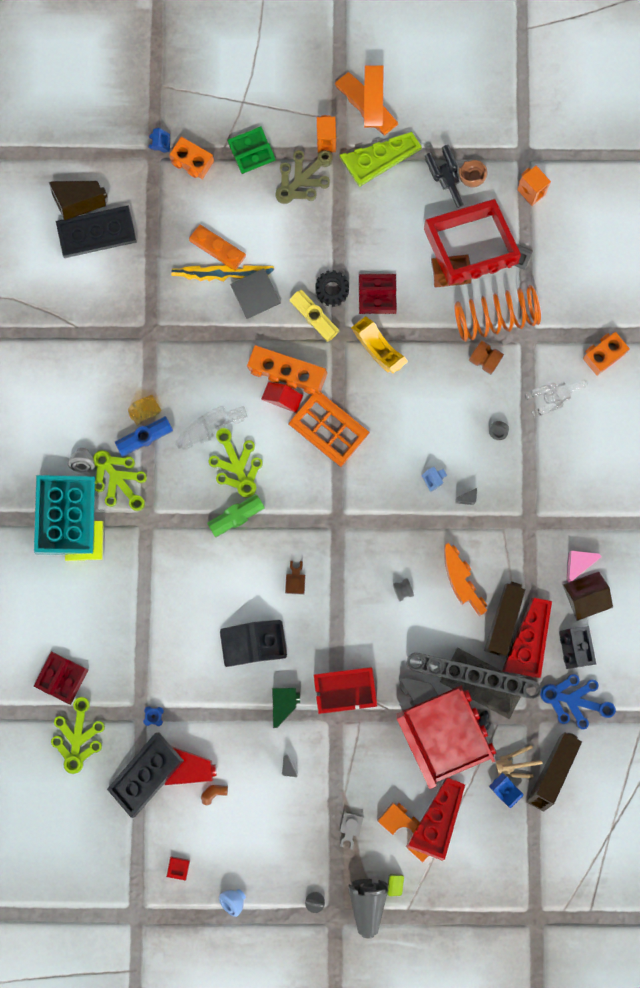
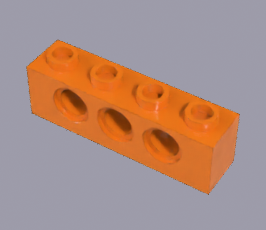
M256 345L247 364L249 371L254 376L261 377L263 375L272 382L279 383L281 381L290 388L296 389L299 387L311 395L321 393L328 374L326 368ZM267 363H274L271 369H265ZM286 368H290V369H291L290 374H288V375H283V374H282V372H283L284 369H286ZM308 374L309 378L306 381H301V375Z

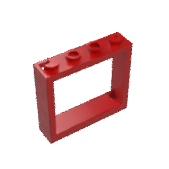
M495 199L425 220V234L448 285L461 284L465 280L477 279L488 273L494 274L501 269L512 268L513 265L519 263L521 253ZM492 216L509 253L454 270L437 232Z

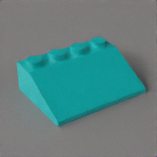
M36 475L35 555L93 554L94 476Z

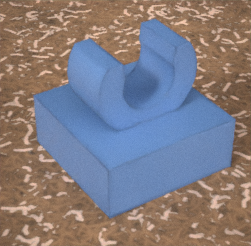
M432 467L421 476L430 492L443 484L442 479L447 474L444 469L437 472L436 468Z

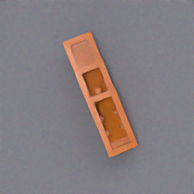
M348 72L335 82L336 88L347 96L349 102L360 111L364 118V85ZM383 106V128L376 129L385 136L398 125V122Z

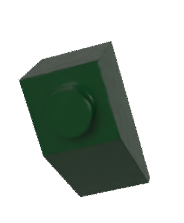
M272 688L273 728H278L297 708V704H300V692H296V688Z

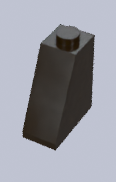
M98 181L49 182L51 194L64 221L106 206L105 198H107V193L104 187H100Z

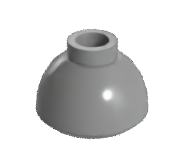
M78 448L77 452L70 456L68 460L70 469L78 473H87L94 469V459L88 453V449Z

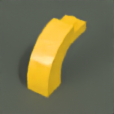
M365 316L351 327L367 352L387 373L399 371L408 362L405 356L396 351L385 340L375 323Z

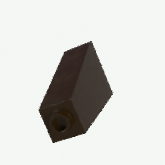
M512 581L510 584H505L484 651L501 657L507 656L526 590L521 588V584Z
M564 732L559 737L526 801L528 804L543 812L555 804L582 744V741L576 735Z

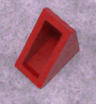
M268 382L261 400L297 413L303 395L285 384Z

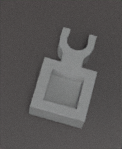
M344 812L340 832L345 833V836L341 839L340 847H343L344 841L348 840L351 842L350 849H353L354 842L352 838L353 835L359 837L363 816Z

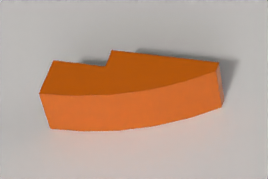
M365 65L364 128H383L384 65Z

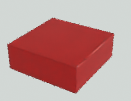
M171 856L166 877L186 881L190 860Z

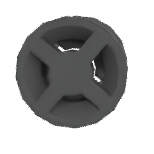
M407 578L401 583H393L399 602L403 601L405 597L414 596Z

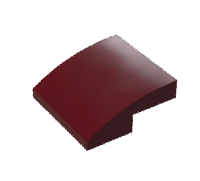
M359 274V314L397 313L396 274Z
M51 651L33 687L71 705L88 669Z

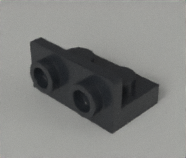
M589 626L559 631L566 669L596 665Z

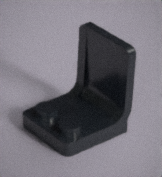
M281 620L251 622L220 630L225 667L280 660L287 657L284 629Z

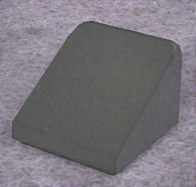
M516 244L521 257L519 263L513 266L525 270L533 250Z
M477 488L457 497L455 503L474 505L477 500Z
M285 755L283 758L282 775L297 777L289 756Z

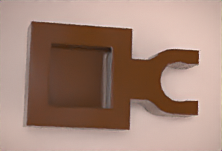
M290 561L292 574H286L285 594L305 595L306 575H300L303 561H300V567L297 569L293 567V561Z

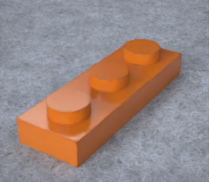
M201 224L189 237L191 243L234 271L246 258L244 252Z

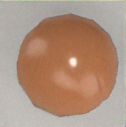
M478 160L465 161L462 167L458 169L461 182L470 188L483 184L488 175L486 166Z

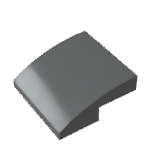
M264 268L230 284L246 319L281 304Z

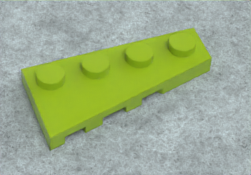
M409 132L390 138L389 141L378 142L363 149L359 148L348 154H340L339 158L357 185L361 187L420 151L422 146L414 134Z

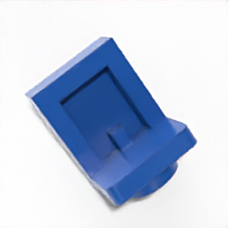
M504 773L489 786L509 808H512L524 795Z

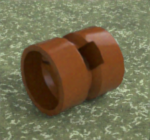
M481 340L469 361L476 366L481 365L482 370L491 375L504 354L497 349L492 350L491 345Z

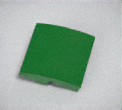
M262 126L227 140L241 174L276 161Z

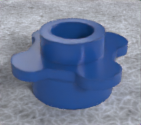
M148 706L144 709L146 714L143 722L146 726L150 724L161 726L163 724L161 719L164 713L163 708H151Z

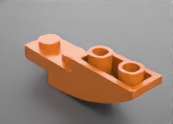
M447 543L444 546V560L451 587L461 605L469 601L477 614L481 616L487 612L485 608L487 604L482 597H477L474 592L476 588L472 582L465 580L471 575L469 572L471 568L465 560L461 561L458 556L460 554L458 549L454 545L451 546Z

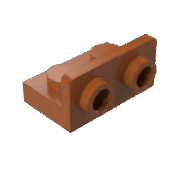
M468 254L449 256L454 270L471 265ZM431 258L435 288L471 284L472 278L465 280L461 284L448 285L437 258Z

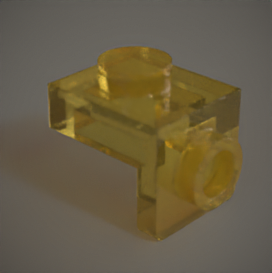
M153 395L133 402L128 409L130 418L137 426L143 420L155 416L162 411Z

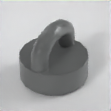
M502 421L493 422L489 429L490 436L496 440L505 439L509 432V426Z
M318 892L310 893L305 900L306 908L312 913L322 911L325 906L323 895Z

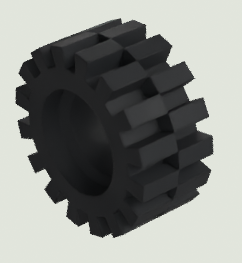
M328 270L326 274L322 273L321 277L317 278V283L315 284V291L322 304L325 303L326 306L332 305V307H335L336 304L338 306L341 305L342 301L345 302L346 297L349 295L347 277L345 275L342 276L341 272L336 273V270H333V272ZM330 282H335L340 287L339 292L335 295H330L325 291V286Z

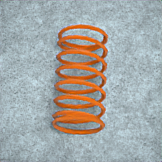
M529 285L527 288L528 306L534 321L533 323L526 312L523 291L520 287L517 289L522 309V325L518 323L514 315L511 295L506 290L505 296L510 312L509 328L506 326L501 315L498 295L496 293L493 294L498 316L497 331L491 323L486 298L482 295L481 302L486 322L485 334L479 326L474 302L470 298L469 305L473 317V337L467 328L461 303L456 301L455 316L462 340L466 342L468 337L474 340L477 330L481 336L486 338L489 333V327L494 334L498 335L501 331V325L508 332L512 330L514 323L519 329L525 326L526 321L531 326L539 325L541 322V310L534 287ZM531 291H532L533 300H534V310H533L532 301H531Z

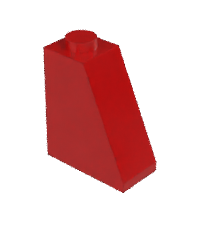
M171 746L184 762L165 782V785L213 781V777L217 776L216 764L212 765V760Z

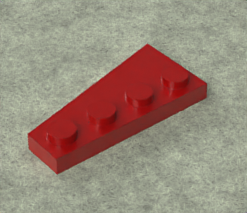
M531 598L502 672L541 678L552 601Z
M450 778L444 780L406 847L441 861L445 860L465 784Z

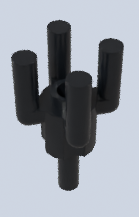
M445 145L442 147V153L447 163L437 167L432 153L426 154L425 160L433 179L436 182H440L443 190L449 189L456 207L459 208L464 204L455 186L460 183L456 174L458 172V165L449 145Z

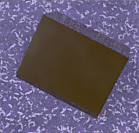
M600 572L563 585L576 621L613 608L610 587Z

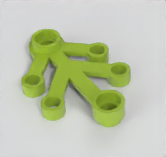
M221 428L217 431L216 438L220 444L224 445L231 463L220 460L217 456H211L208 460L209 465L212 468L219 467L237 474L239 481L228 478L225 473H219L216 476V481L220 485L226 484L237 488L238 493L242 497H252L256 492L254 480L258 470L262 468V460L258 457L252 459V467L247 478L244 468L250 453L255 449V444L251 440L246 441L243 445L244 450L240 460H238L230 442L232 439L231 432L226 428ZM226 434L228 435V438L226 440H222L221 435ZM248 443L253 445L250 450L246 449ZM217 459L218 463L216 465H212L211 460ZM256 460L260 461V465L258 467H255L253 465L254 461ZM220 476H225L224 482L218 480ZM249 485L251 487L250 491L248 492L243 490L244 486Z
M105 450L97 451L93 456L95 466L97 467L95 491L100 493L105 490L103 478L106 470L110 477L105 504L108 507H114L117 504L115 493L116 485H118L129 499L130 508L134 511H141L145 507L144 499L139 495H135L123 479L144 483L147 480L146 474L142 471L137 473L116 471L112 465H124L127 469H132L135 466V460L132 457H111L110 453ZM101 457L106 458V461L104 463L99 462V459ZM132 460L133 463L132 465L127 466L126 461ZM143 474L144 479L138 480V475ZM98 483H101L102 488L99 490L96 489V485ZM109 498L114 499L113 504H108ZM135 501H140L141 505L135 507L134 503Z
M79 697L73 703V707L77 711L74 733L68 727L65 717L58 716L54 720V725L62 731L72 745L70 753L64 746V740L61 736H54L51 739V745L57 748L65 759L64 769L70 774L79 773L83 768V761L93 753L102 750V743L100 741H93L88 749L79 754L81 745L95 734L105 730V724L102 721H96L93 727L82 734L85 712L90 708V702L85 697ZM81 701H84L86 704L83 709L79 707ZM59 718L63 719L64 723L62 726L57 724ZM98 723L102 725L100 731L96 730V724ZM56 738H59L61 741L58 746L54 743ZM94 743L99 744L98 750L93 749ZM72 760H75L77 762V766L75 768L71 766Z

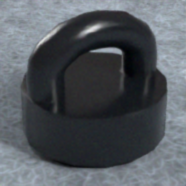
M484 710L480 713L478 722L480 726L484 725L486 730H489L491 723L487 721L489 712Z

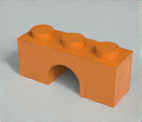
M392 803L377 820L392 835L402 827L409 828L414 833L420 823L414 816L412 818L408 817L405 814L408 810L400 803L397 805ZM407 847L421 862H424L429 856Z

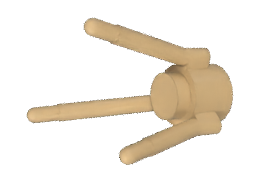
M529 745L506 756H500V760L496 761L498 776L504 773L508 778H533V774L510 772H514L516 768L540 765L543 762L539 760L512 764V760L508 761V759L533 748L532 745Z

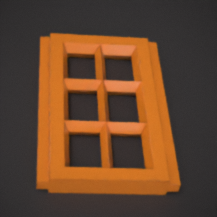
M314 393L288 423V425L340 467L344 465L370 433L322 393ZM315 402L328 411L322 419L310 411ZM306 413L318 421L313 430L300 421ZM330 415H333L343 424L337 432L325 423ZM321 425L334 434L328 442L315 433ZM345 427L358 436L352 444L340 435ZM336 438H339L349 447L343 455L331 446Z

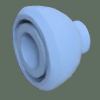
M240 889L222 892L219 895L221 906L228 914L237 917L243 910L245 894Z

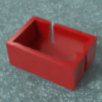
M372 667L313 674L316 693L320 692V696H316L318 714L355 710L356 705H359V709L377 707Z

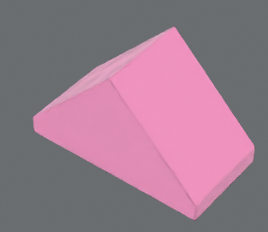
M569 552L566 580L568 582L573 581L602 556L597 553Z

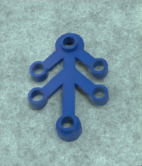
M575 674L569 675L567 680L556 686L546 684L541 688V699L553 706L558 715L557 720L561 724H567L570 721V716L564 712L559 701L567 703L576 719L577 727L583 730L588 728L589 721L583 717L578 706L598 711L604 718H610L616 712L615 706L610 702L599 704L580 698L590 691L593 692L598 689L599 684L596 680L587 681L585 686L569 695L560 692L570 686H577L580 679ZM571 677H575L577 679V682L575 684H572L570 682ZM590 682L595 683L594 689L589 688ZM548 690H551L553 692V696L551 698L547 697L546 692ZM605 706H608L610 709L607 714L603 712ZM563 714L567 716L565 722H562L560 719ZM581 720L586 722L585 727L579 725Z

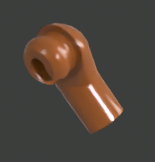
M210 785L201 794L202 804L210 805L216 795L227 796L228 786Z

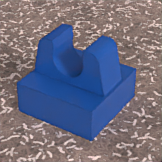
M160 128L153 129V133L149 135V138L153 140V144H150L149 148L163 153L170 152V134Z

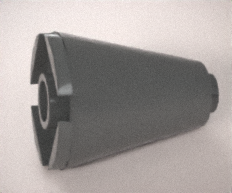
M372 879L354 880L352 885H348L357 930L363 938H373L379 931L388 894V884L381 880H378V883H372Z

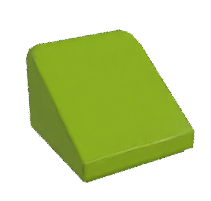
M389 875L388 896L402 895L403 875Z

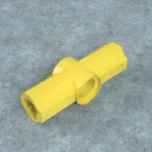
M302 290L297 291L289 300L290 303L327 342L338 334L339 329ZM315 312L319 314V317L311 319L309 315Z

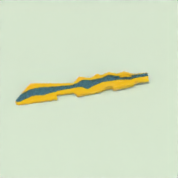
M227 265L209 266L206 268L187 266L181 269L172 268V276H183L188 280H208L209 282L217 279L224 282L228 277L242 279L263 268L267 275L274 271V267L243 265V269H236L234 271Z

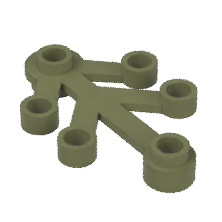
M297 150L293 154L295 180L290 185L288 174L291 172V166L286 162L280 165V172L282 174L281 187L276 190L275 196L281 204H288L293 199H307L308 201L316 199L315 189L309 188L306 192L295 191L299 187H321L326 189L330 186V179L327 176H322L320 179L308 178L320 167L330 166L332 154L326 150L321 151L318 154V159L302 173L304 153L301 150ZM296 155H302V158L297 159ZM327 155L328 159L324 160L322 156ZM283 167H288L289 170H288V171H283L282 168H283ZM326 180L328 183L323 185L321 181ZM282 192H287V193H288V195L285 196V197L282 196L281 194H282ZM312 192L314 193V196L309 197L308 193Z

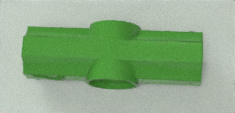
M255 494L240 504L237 503L230 506L223 514L207 524L216 538L231 528L241 526L248 521V518L264 510L265 507L258 495Z

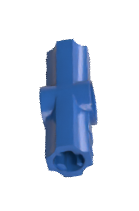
M164 416L145 427L137 428L135 432L115 441V444L121 456L124 457L143 446L151 445L153 441L173 432V429L167 417ZM142 433H148V439L144 441L139 439Z

